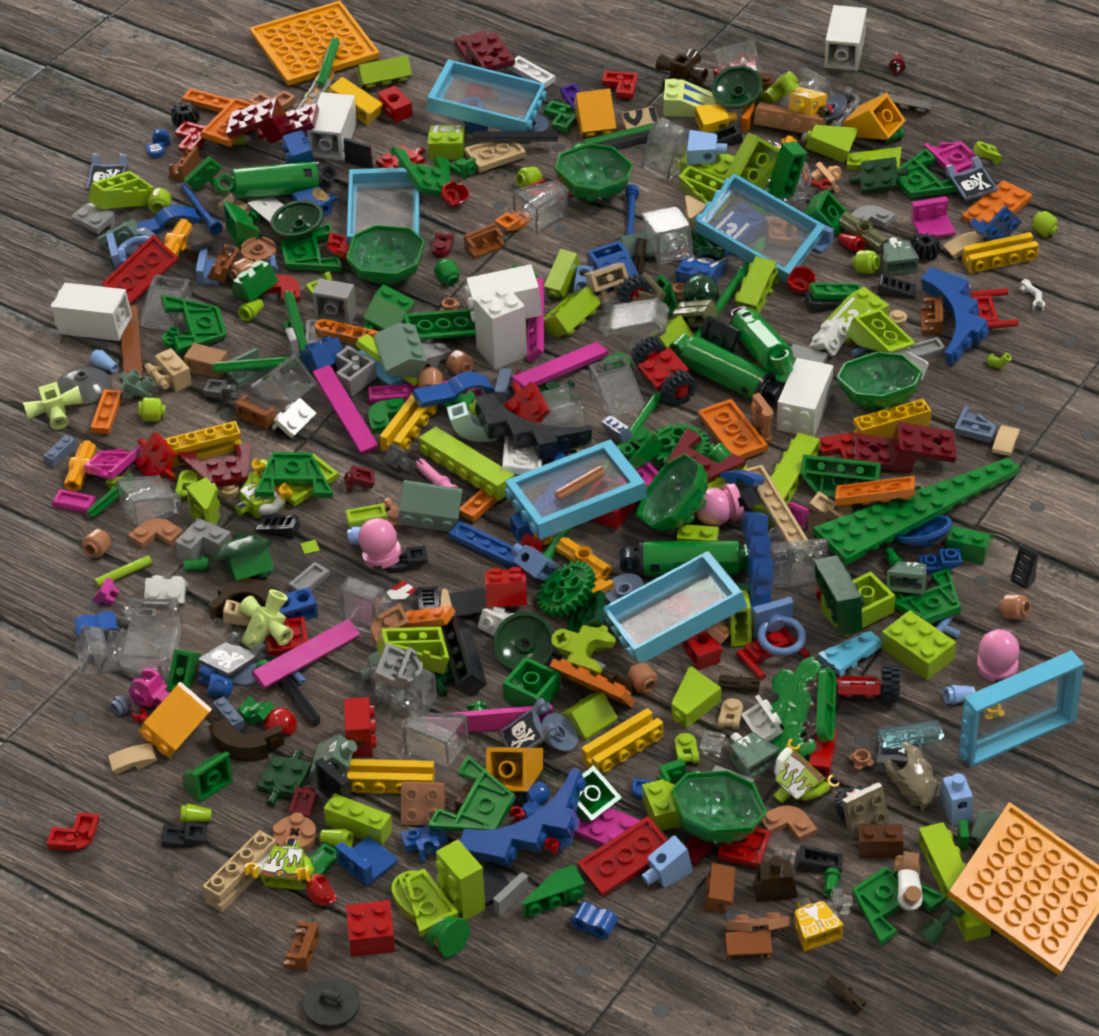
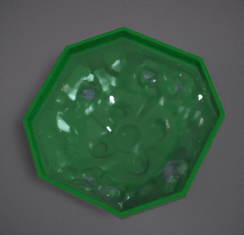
M592 143L560 153L555 166L557 178L570 194H573L574 197L585 199L588 202H593L595 199L609 198L621 193L626 188L633 169V164L614 147Z
M373 225L354 234L346 259L361 280L395 285L409 279L417 272L421 263L425 241L413 229L408 227Z
M875 352L845 362L837 375V382L851 402L855 403L858 407L877 412L889 407L902 405L904 402L909 401L917 392L923 374L922 370L904 354Z
M686 453L666 463L646 488L647 497L640 500L636 515L653 529L665 532L676 529L682 524L689 525L694 520L693 513L702 509L707 503L705 497L708 489V474L705 472L703 465Z
M728 770L686 773L671 791L676 815L683 829L705 842L714 841L715 843L723 842L729 844L734 841H742L751 833H754L756 827L767 813L755 784Z

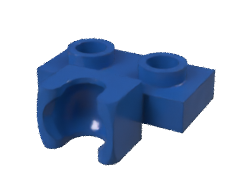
M428 826L400 833L405 851L417 850L419 860L422 863L426 861L425 856L428 854H433L436 857V851L441 849L440 844L448 843L445 830L429 829Z

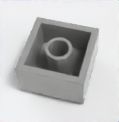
M319 279L312 292L315 320L327 319L351 325L357 313L354 284Z

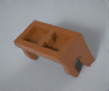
M187 145L183 148L184 155L175 167L173 164L169 166L168 177L170 179L185 181L184 178L200 162L197 146H193L191 152L188 151Z
M495 223L465 234L464 249L473 259H477L504 248L505 243L501 239L504 235Z
M225 245L207 278L225 283L230 275V266L237 261L239 248L234 246L232 253H228L226 251L227 245Z
M942 297L925 298L924 303H931L932 305L921 306L922 334L942 335Z
M248 395L242 396L235 402L237 417L264 429H268L275 422L274 418L278 415L276 412L273 413L276 411V407L265 410L252 404L251 401L245 402L249 398Z
M716 863L711 864L707 875L704 911L727 912V907L719 906V904L732 905L735 867Z
M298 922L296 927L306 930H295V935L289 952L285 955L286 960H284L283 966L284 968L307 972L320 938L319 926L315 922Z
M770 930L725 932L726 959L731 960L732 956L764 954L767 955V958H771L772 943Z

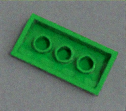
M469 309L403 314V323L415 325L420 340L476 335L475 322H472Z

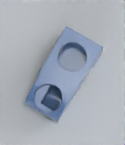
M577 266L574 292L588 286L585 275H581V272L594 271V266Z

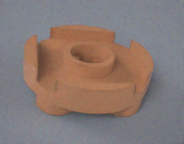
M256 237L247 239L241 245V258H247L254 261V263L260 260L266 262L272 254L276 258L275 242L267 237H261L262 239L257 240Z
M293 813L291 816L281 819L273 826V838L276 839L277 846L286 847L288 839H297L300 841L299 848L305 852L315 843L316 827L303 814ZM297 832L299 834L298 836H290L291 833Z

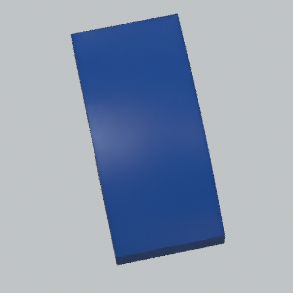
M732 470L720 473V476L726 479V482L729 484L734 483L737 485L744 483L746 486L752 485L753 488L763 485L766 479L759 474L745 470Z
M959 548L939 549V554L919 555L918 558L919 563L927 565L926 575L947 568L951 570L962 565Z

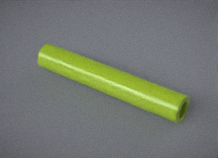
M147 555L95 578V584L100 588L107 577L113 581L151 565L152 560Z

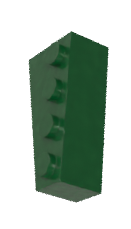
M838 556L815 559L814 577L821 594L824 595L827 609H831L832 621L837 623L838 635L863 632L862 606H864V597L862 593L859 594L857 584L852 582L851 574L847 573L844 562L841 563Z

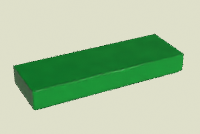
M809 283L808 286L813 299L845 300L851 293L861 288L859 283Z

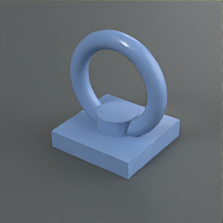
M113 232L106 234L115 269L128 259L125 252L127 248L134 244L144 243L150 237L137 236L130 238L118 248Z
M791 596L753 607L752 637L754 639L758 638L761 647L773 655L788 656L795 654L803 648L806 642L804 627L792 618L794 602ZM784 627L786 629L793 627L798 633L797 642L787 648L775 647L765 637V635L780 631Z

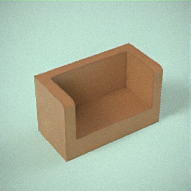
M193 343L184 356V361L190 368V372L220 379L223 373H214L212 365L214 362L228 361V354L224 350Z

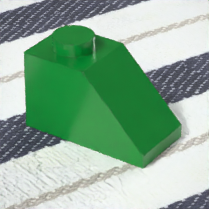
M174 649L166 690L172 691L179 682L188 689L190 688L198 673L200 652Z

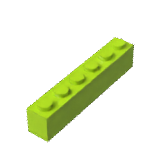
M434 427L419 437L420 451L423 455L441 464L463 480L470 482L476 488L483 489L489 496H494L499 501L506 497L504 492L506 489L505 480L515 477L513 473L502 471L500 465L438 427Z
M798 432L795 439H791L789 449L784 451L781 462L776 464L773 475H770L771 480L787 506L804 479L801 475L803 454L818 456L819 438ZM761 502L751 508V512H762L768 515ZM768 515V525L775 527Z
M944 822L919 828L918 844L942 894L947 896V893L965 868L966 863H963L959 847L953 843L951 831L947 830ZM959 905L966 913L960 918L955 915L953 917L964 941L967 942L990 936L991 927Z

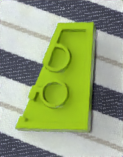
M902 147L848 153L846 170L861 171L862 161L896 157L897 168L899 169Z
M425 869L405 877L420 937L427 934L430 928L443 917L454 916L458 918V911Z

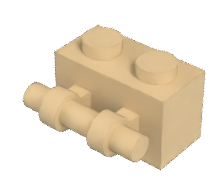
M615 263L584 274L590 289L593 292L599 291V295L596 297L602 303L617 297L616 292L618 291L616 289L620 287L619 283H623L625 277L628 279L624 263ZM614 286V290L606 291V288Z
M171 348L155 355L156 366L147 363L144 367L147 370V374L154 378L155 383L163 389H167L170 385L177 392L192 385L190 368Z

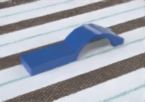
M171 205L159 211L155 218L137 222V228L149 229L157 235L173 219L186 218L192 224L202 222V218L197 215L198 211L196 208Z
M464 372L451 378L446 383L414 389L412 395L420 408L454 401L457 396L471 388H482L485 394L494 393L495 388L491 386L487 376L476 372Z

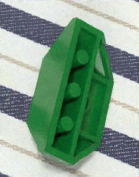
M803 454L801 475L816 494L820 491L828 498L835 499L838 485L879 480L881 463Z

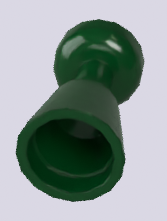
M950 898L945 902L947 908L945 913L938 920L933 919L919 930L934 946L937 945L945 932V925L954 915L960 918L966 913Z

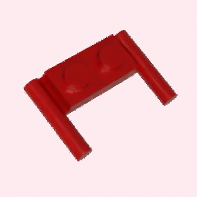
M1008 288L971 291V298L978 300V308L980 310L978 317L987 320L988 329L1017 327L1019 325L1018 319L999 321L992 297L1008 295Z
M785 627L780 631L765 635L771 645L779 648H787L797 642V639ZM757 639L744 645V649H739L736 655L762 681L766 678V674L755 663L773 654L764 650ZM804 646L798 651L804 659L810 656V653Z

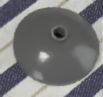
M93 366L72 368L57 380L61 395L78 386L83 404L70 405L75 407H85L98 403L103 390H111L112 388L110 376L102 369Z

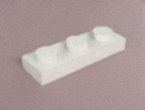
M520 56L515 58L514 66L508 67L509 70L525 79L545 84V88L555 82V75Z

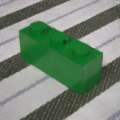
M796 141L781 143L768 188L778 199L793 198L807 156V152Z

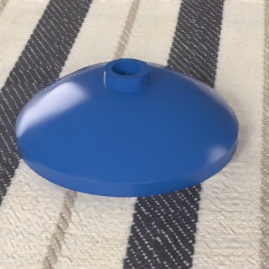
M940 515L904 535H896L894 539L910 546L929 547L949 532L952 527L951 518Z

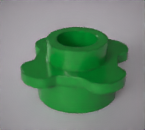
M475 701L467 705V709H469L467 711L487 710L486 707L488 705L481 701Z

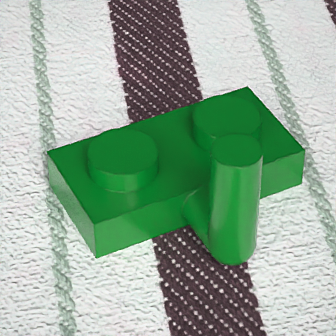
M208 156L184 180L196 191L207 182L212 184L214 189L217 181L214 176L222 170V167L213 158Z

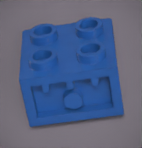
M1004 206L988 224L983 220L979 222L976 218H973L969 223L987 240L991 241L1009 237L1022 221Z
M370 836L354 848L348 847L343 842L335 846L337 863L366 887L398 863V859Z

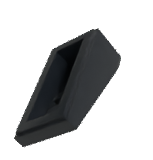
M737 124L712 132L717 135V143L727 144V146L743 143V138Z
M880 274L878 284L879 296L914 299L916 284Z
M805 292L804 302L809 314L835 310L843 302V300L834 302V300L813 299L810 292Z
M752 485L737 487L741 495L740 498H737L739 507L751 509L761 502Z
M262 516L256 532L294 539L300 526L299 516Z
M1023 544L1019 546L1011 574V581L1027 589L1035 582L1038 552Z
M438 586L418 587L419 610L439 607Z
M800 845L796 854L795 871L824 873L828 868H836L841 873L843 854Z

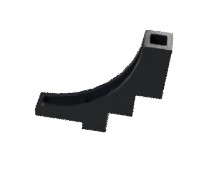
M494 394L475 397V413L488 439L507 436L513 449L532 446L538 459L557 457L558 451L592 445V428L590 425L579 427L543 425L528 421L510 412L499 403Z

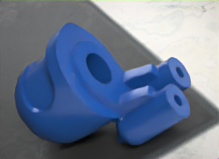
M201 666L198 682L209 685L207 697L221 698L224 696L228 698L233 690L231 678L219 675L218 671L209 667Z
M539 781L532 784L528 791H520L525 802L523 807H521L522 809L542 806L550 798L548 787Z

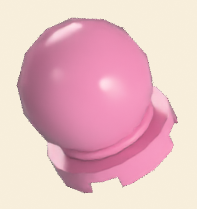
M728 483L723 486L722 490L718 488L707 489L705 497L707 503L702 509L695 512L696 517L703 524L714 527L725 524L729 519L732 522L742 520L744 508L739 507L737 498H740L741 495L736 485Z
M374 518L362 525L358 533V543L363 550L362 557L365 565L372 569L373 566H381L384 569L397 563L399 555L402 554V549L399 542H397V532L392 523L381 518Z
M1001 629L992 630L985 634L978 650L977 666L979 674L992 682H995V679H1007L1016 675L1020 653L1017 638L1009 631Z

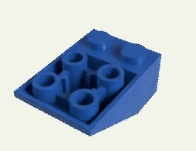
M620 241L587 251L588 266H594V270L615 263H624L628 276L639 275L627 249ZM614 286L606 288L607 292L614 290Z

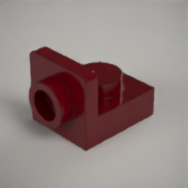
M352 465L349 472H346L343 481L346 483V491L350 492L354 485L372 489L375 485L374 471Z
M303 786V789L296 787L289 813H301L304 817L311 818L315 802L320 799V796L315 792L316 790L308 786Z

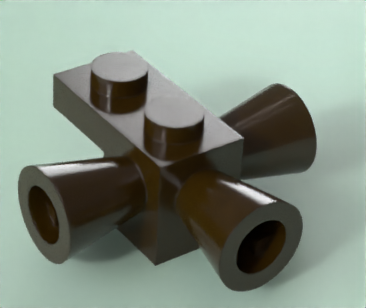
M689 49L686 55L678 53L673 59L660 54L656 61V70L670 71L668 76L662 81V87L665 88L666 79L687 81L691 78L701 85L704 84L708 76V69L693 67L701 61L700 53L695 49Z

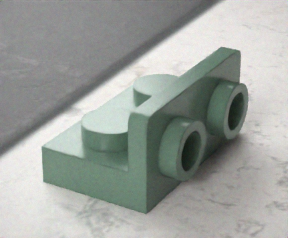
M134 219L124 222L120 226L110 229L105 234L99 236L98 242L108 252L110 249L106 234L113 232L117 246H120L126 240L137 237L138 223Z
M254 348L229 361L261 358L259 357V350ZM270 369L226 372V374L240 388L269 374Z

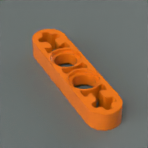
M321 319L315 323V332L318 336L324 338L332 336V339L338 337L340 341L356 344L357 340L365 334L374 337V334L379 332L327 319Z

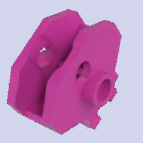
M145 668L142 671L141 677L132 681L128 691L135 704L149 707L150 709L153 706L157 708L170 694L166 691L167 685L163 682L160 673L153 668Z

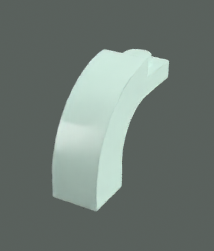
M465 402L447 407L454 430L463 438L475 442L498 440V438H487L478 417L469 412Z

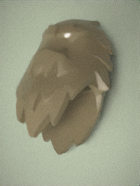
M905 741L903 746L907 752L906 766L901 770L896 763L887 757L884 761L886 772L891 777V781L900 789L901 795L910 801L909 805L920 806L923 811L929 805H933L939 785L936 778L933 777V768L924 758L922 751Z

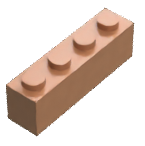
M760 102L755 108L754 124L804 133L805 131H812L815 125L826 126V118L821 113L806 115L791 111L786 106Z

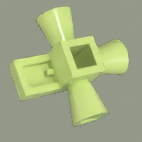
M57 382L39 387L42 401L23 402L28 420L46 412L48 419L50 418V426L55 430L63 429L69 423L65 415L66 410L64 406L83 404L78 386L61 395Z
M269 590L265 607H261L253 596H248L241 602L239 612L251 618L241 640L249 649L252 650L257 643L263 644L267 635H272L280 646L286 645L292 639L294 631L283 625L286 617L279 612L288 599L285 594L277 590Z

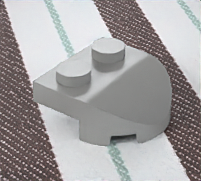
M92 203L85 204L71 216L73 222L97 234L106 227L112 229L115 225V214L113 211L99 209Z
M433 339L420 340L427 359L426 364H429L430 367L438 368L439 362L447 359L453 352L446 348V345L437 343Z
M386 643L373 677L393 687H405L418 678L423 669V663L419 661L417 652L411 647H408L405 651L390 643Z

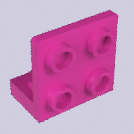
M947 197L912 202L911 220L918 235L920 233L926 234L927 232L929 235L935 234L937 238L955 235L956 231L947 215Z

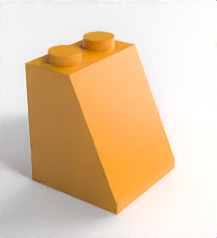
M610 89L576 93L573 104L581 137L589 139L596 137V135H605L616 131L617 127Z
M885 93L859 105L842 124L844 127L857 128L858 131L855 136L857 138L886 140L906 120L889 95Z
M179 682L147 718L138 732L141 733L145 740L155 745L161 754L171 758L201 726L212 709Z
M486 747V771L510 791H528L543 770V748Z

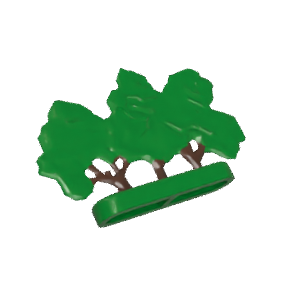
M815 657L802 660L794 673L791 670L781 669L772 679V692H775L779 699L770 704L773 708L770 712L772 714L776 712L782 721L780 725L784 726L783 733L778 735L772 742V745L779 749V755L786 748L790 739H793L792 747H797L800 744L798 753L802 757L812 754L816 749V743L810 737L815 729L821 742H829L834 739L836 677L830 667L821 669L822 664L819 661H815ZM817 673H818V684L814 681L815 676L817 675ZM807 684H812L811 687H806ZM817 689V703L814 704L810 696ZM817 708L816 722L812 724L807 720V714L811 709ZM811 728L807 731L808 734L805 737H800L804 730Z

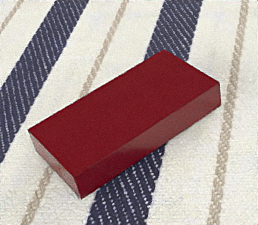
M692 836L684 845L688 849L691 865L696 867L718 842H705Z

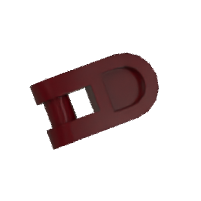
M436 231L432 245L433 256L445 258L450 254L455 233L448 232V234H445L442 231Z

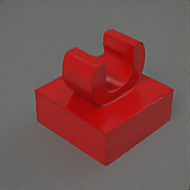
M528 533L523 535L521 546L527 545L542 552L543 539L540 540L538 537Z

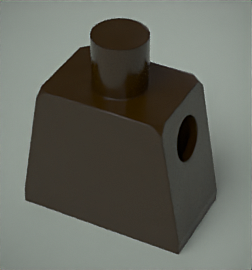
M773 856L770 861L759 863L753 881L756 902L798 898L790 860H783L780 856Z

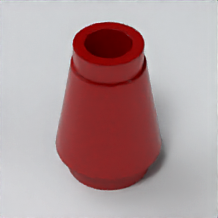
M842 233L838 237V243L852 253H857L865 247V241L861 236Z

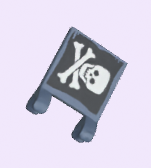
M93 153L86 189H91L92 182L124 173L128 165L127 154H120L119 164H101L100 154Z
M978 156L971 158L973 161L971 167L973 169L958 174L952 164L946 166V176L951 179L965 201L998 190L982 166Z
M543 698L538 699L533 708L501 730L506 747L535 748L546 739L559 735V728L557 726L554 727L552 722L546 724L544 729H542L538 715L550 710L551 707L548 702L545 703Z

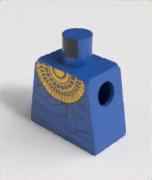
M321 187L293 193V201L308 200L317 203L322 208L324 217L332 213V203L338 200L335 191L326 194Z

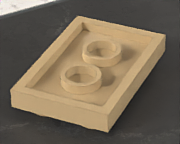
M481 142L464 148V154L468 159L471 157L476 158V169L479 172L526 157V151L519 142Z

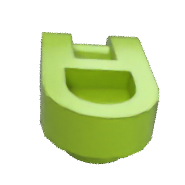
M977 141L973 147L975 155L979 158L990 159L996 165L1000 164L1003 160L997 148L993 145Z
M184 470L180 473L175 492L176 499L187 498V491L184 488L199 481L197 473L193 470Z
M689 733L679 734L675 738L677 760L683 759L685 763L692 762L693 764H698L700 761L695 737Z

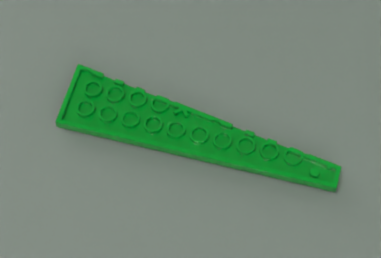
M1008 457L916 490L915 496H912L910 499H892L889 502H882L813 527V534L847 565L864 556L866 551L878 549L879 544L885 541L887 543L893 541L896 535H904L910 532V530L916 529L950 511L953 505L965 503L968 497H976L980 495L982 490H989L997 484H1001L1020 474V467Z

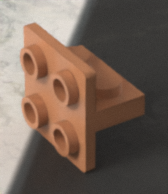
M402 782L401 824L428 826L437 808L442 810L445 808V784Z

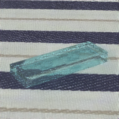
M938 720L877 729L876 732L882 748L903 746L905 741L910 744L942 740L944 738V733Z

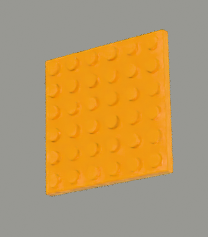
M341 1L250 27V34L288 86L305 80H311L318 76L332 37L340 39V44L331 67L334 72L380 58L378 49Z
M1009 802L947 893V896L1059 975L1099 913V865Z

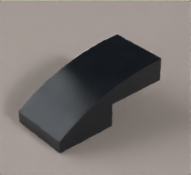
M406 547L405 553L399 555V561L387 567L388 574L408 571L428 563L426 547Z
M186 822L185 827L163 825L161 847L185 848L206 844L207 824Z

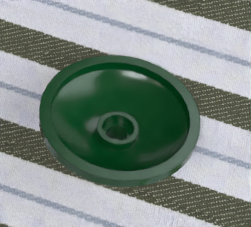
M742 65L732 66L721 71L712 83V94L715 101L729 109H740L751 105L759 98L763 90L760 74L755 69Z
M293 201L275 211L271 218V227L281 237L289 239L302 238L313 233L322 224L324 218L323 210L317 203L312 201Z
M244 532L232 535V540L227 541L218 549L214 555V561L253 552L271 546L272 542L268 538L259 535L245 536Z
M514 613L505 618L495 632V653L501 663L510 670H514L525 657L545 665L555 649L551 640L554 634L553 629L542 616L536 613ZM528 642L530 645L528 648H523V643Z

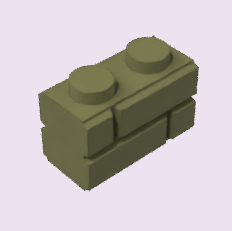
M713 300L680 302L677 309L673 312V318L681 315L689 328L703 327L707 316L716 318L718 311Z

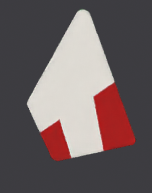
M401 581L382 595L379 600L405 599L415 592L416 589L405 581Z

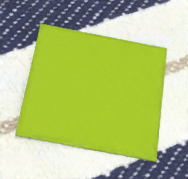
M316 540L300 543L304 554L320 550Z

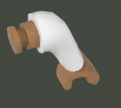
M904 851L903 856H896L894 860V872H898L897 902L902 909L914 911L922 904V888L919 879L921 872L919 864L920 853Z

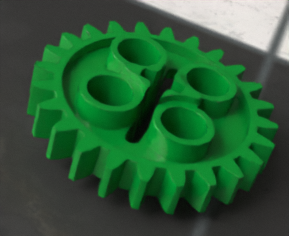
M677 422L676 426L669 423L668 428L662 425V430L656 429L654 434L664 444V447L652 459V462L657 461V466L663 464L664 467L687 428L701 436V442L693 450L703 456L707 454L705 450L710 446L709 437H706L705 432L701 433V428L694 429V425L687 427V423L683 426H680L679 422Z
M579 560L576 563L571 561L568 566L564 563L563 568L557 567V572H550L551 577L546 578V583L540 585L543 589L537 592L539 594L536 597L539 601L537 604L548 617L551 615L554 618L557 615L563 617L564 613L569 615L572 609L574 611L577 610L578 605L583 606V600H589L587 595L593 594L591 589L596 587L594 584L597 581L594 577L596 573L584 561L582 563Z

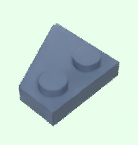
M965 406L954 427V434L991 443L996 433L997 425L987 421L980 414L974 415L970 412V407Z

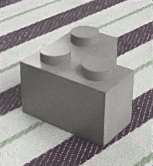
M350 346L336 354V376L348 396L353 397L377 378L376 361Z
M198 518L175 541L177 557L183 561L185 559L201 558L205 553L214 557L215 553L224 543L232 540L231 532Z

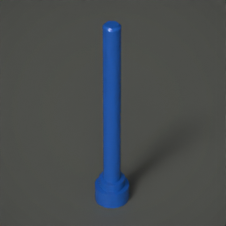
M182 183L181 189L206 220L209 232L213 235L219 234L223 229L220 221L213 219L188 185Z
M629 184L625 188V196L628 199L626 235L634 234L635 199L639 196V187L635 184Z

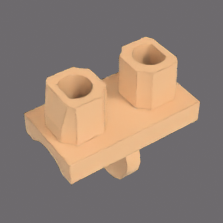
M818 162L816 164L817 170L810 174L812 180H830L832 186L826 185L824 187H827L828 191L833 190L835 193L840 191L835 184L836 180L841 178L842 170L840 167L829 166L827 170L821 162Z

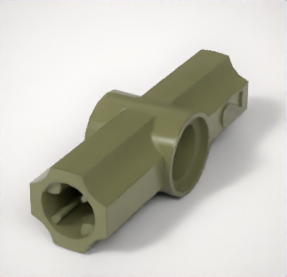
M847 211L838 220V224L855 236H861L865 244L867 243L880 253L883 252V244L887 243L889 239L872 229L873 225L870 221L859 220Z

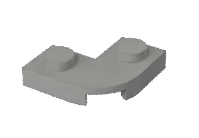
M875 205L859 207L851 214L859 220H867L883 228H887L895 220L896 214Z

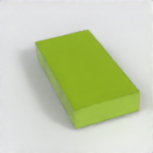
M384 503L345 510L349 528L360 527L366 521L374 518L388 521Z

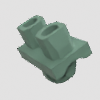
M132 369L128 374L123 371L119 374V377L123 379L121 390L123 391L124 398L130 400L133 397L137 398L138 395L143 398L152 397L150 390L155 385L152 378L146 376L140 381L142 378L141 374L135 369Z

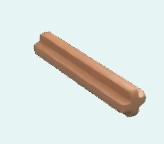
M599 466L556 490L554 496L558 501L564 500L604 477L606 474L604 468Z

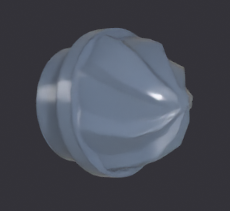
M125 695L115 696L113 701L110 702L111 709L118 716L126 715L131 709L130 698Z

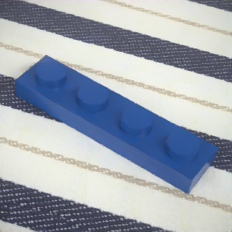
M461 521L449 532V539L510 568L518 565L514 562L516 556L511 553L513 546Z

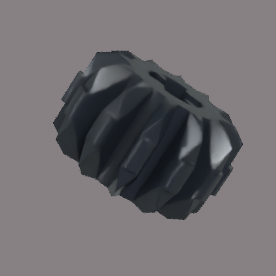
M179 103V105H174V108L171 109V119L173 125H177V128L184 121L195 124L199 121V109L193 103Z
M928 232L926 234L920 233L919 236L914 235L910 243L919 259L923 261H931L932 258L936 259L941 251L939 238L935 237V234L929 235Z

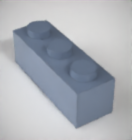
M500 368L495 387V397L497 400L507 401V397L510 396V388H512L511 378L512 375L514 376L512 369Z
M608 416L602 421L605 431L624 443L633 437L629 427L613 416Z
M69 435L62 437L43 455L45 464L55 468L77 447L75 438Z
M224 696L213 702L214 712L221 720L228 718L233 728L238 732L245 729L244 719Z

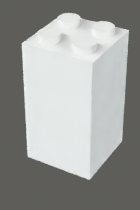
M833 5L825 42L824 68L858 71L865 39L867 8Z
M321 92L317 102L319 113L314 129L307 131L308 143L312 150L313 158L343 160L345 156L343 152V139H351L357 124L355 95Z
M531 264L467 278L468 285L465 286L466 296L469 297L467 305L469 311H471L472 322H475L474 298L505 285L525 305L526 319L542 315L539 287Z
M64 283L61 290L58 291L55 301L51 304L55 326H57L58 333L62 335L120 341L132 317L126 289Z
M507 285L475 297L477 350L494 369L527 357L525 305Z
M800 358L796 359L793 371L790 373L778 400L777 430L815 436L832 395L833 365Z

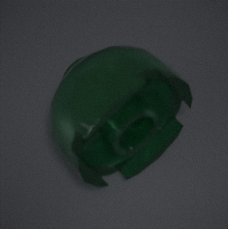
M695 273L694 276L685 281L682 295L684 302L713 300V302H716L719 299L718 284L712 277L704 273Z

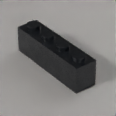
M454 615L447 625L439 627H441L455 684L472 696L485 687L487 682L470 625Z

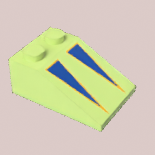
M665 80L664 116L695 117V106L716 104L710 91L684 80Z

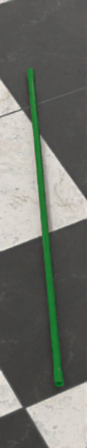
M760 237L753 250L762 254L768 245L767 239ZM744 261L715 303L718 315L748 273L749 262ZM699 327L693 337H700L703 327ZM656 390L629 428L632 436L644 425L662 399L661 391L657 392ZM630 439L624 443L620 442L617 448L621 451ZM609 460L603 466L604 470L609 465ZM605 470L606 474L604 477H608L610 473ZM597 481L593 482L590 485V487L587 489L579 503L582 502V499L586 496V494L590 491V489L594 486V484ZM573 527L557 533L546 551L542 554L553 560L559 540L563 537L566 538Z

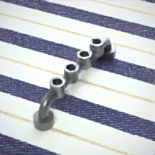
M847 86L844 90L843 96H845L847 101L853 99L854 102L849 103L847 109L842 111L839 118L831 123V126L844 127L842 122L860 105V97L855 93L854 88ZM807 131L804 132L800 140V143L805 146L808 143V141L805 140L808 133Z

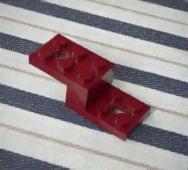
M480 31L454 39L456 47L469 65L492 71L515 65L514 57L497 32L487 34L486 31Z
M277 98L267 99L257 105L253 104L245 109L236 110L231 113L226 134L229 138L260 128L270 144L282 140L284 135L300 130L305 132L314 129L319 107L317 103L308 104L303 108L285 113Z
M898 422L892 439L854 433L852 438L854 460L881 463L880 469L911 474L917 457L955 463L957 458L954 431Z

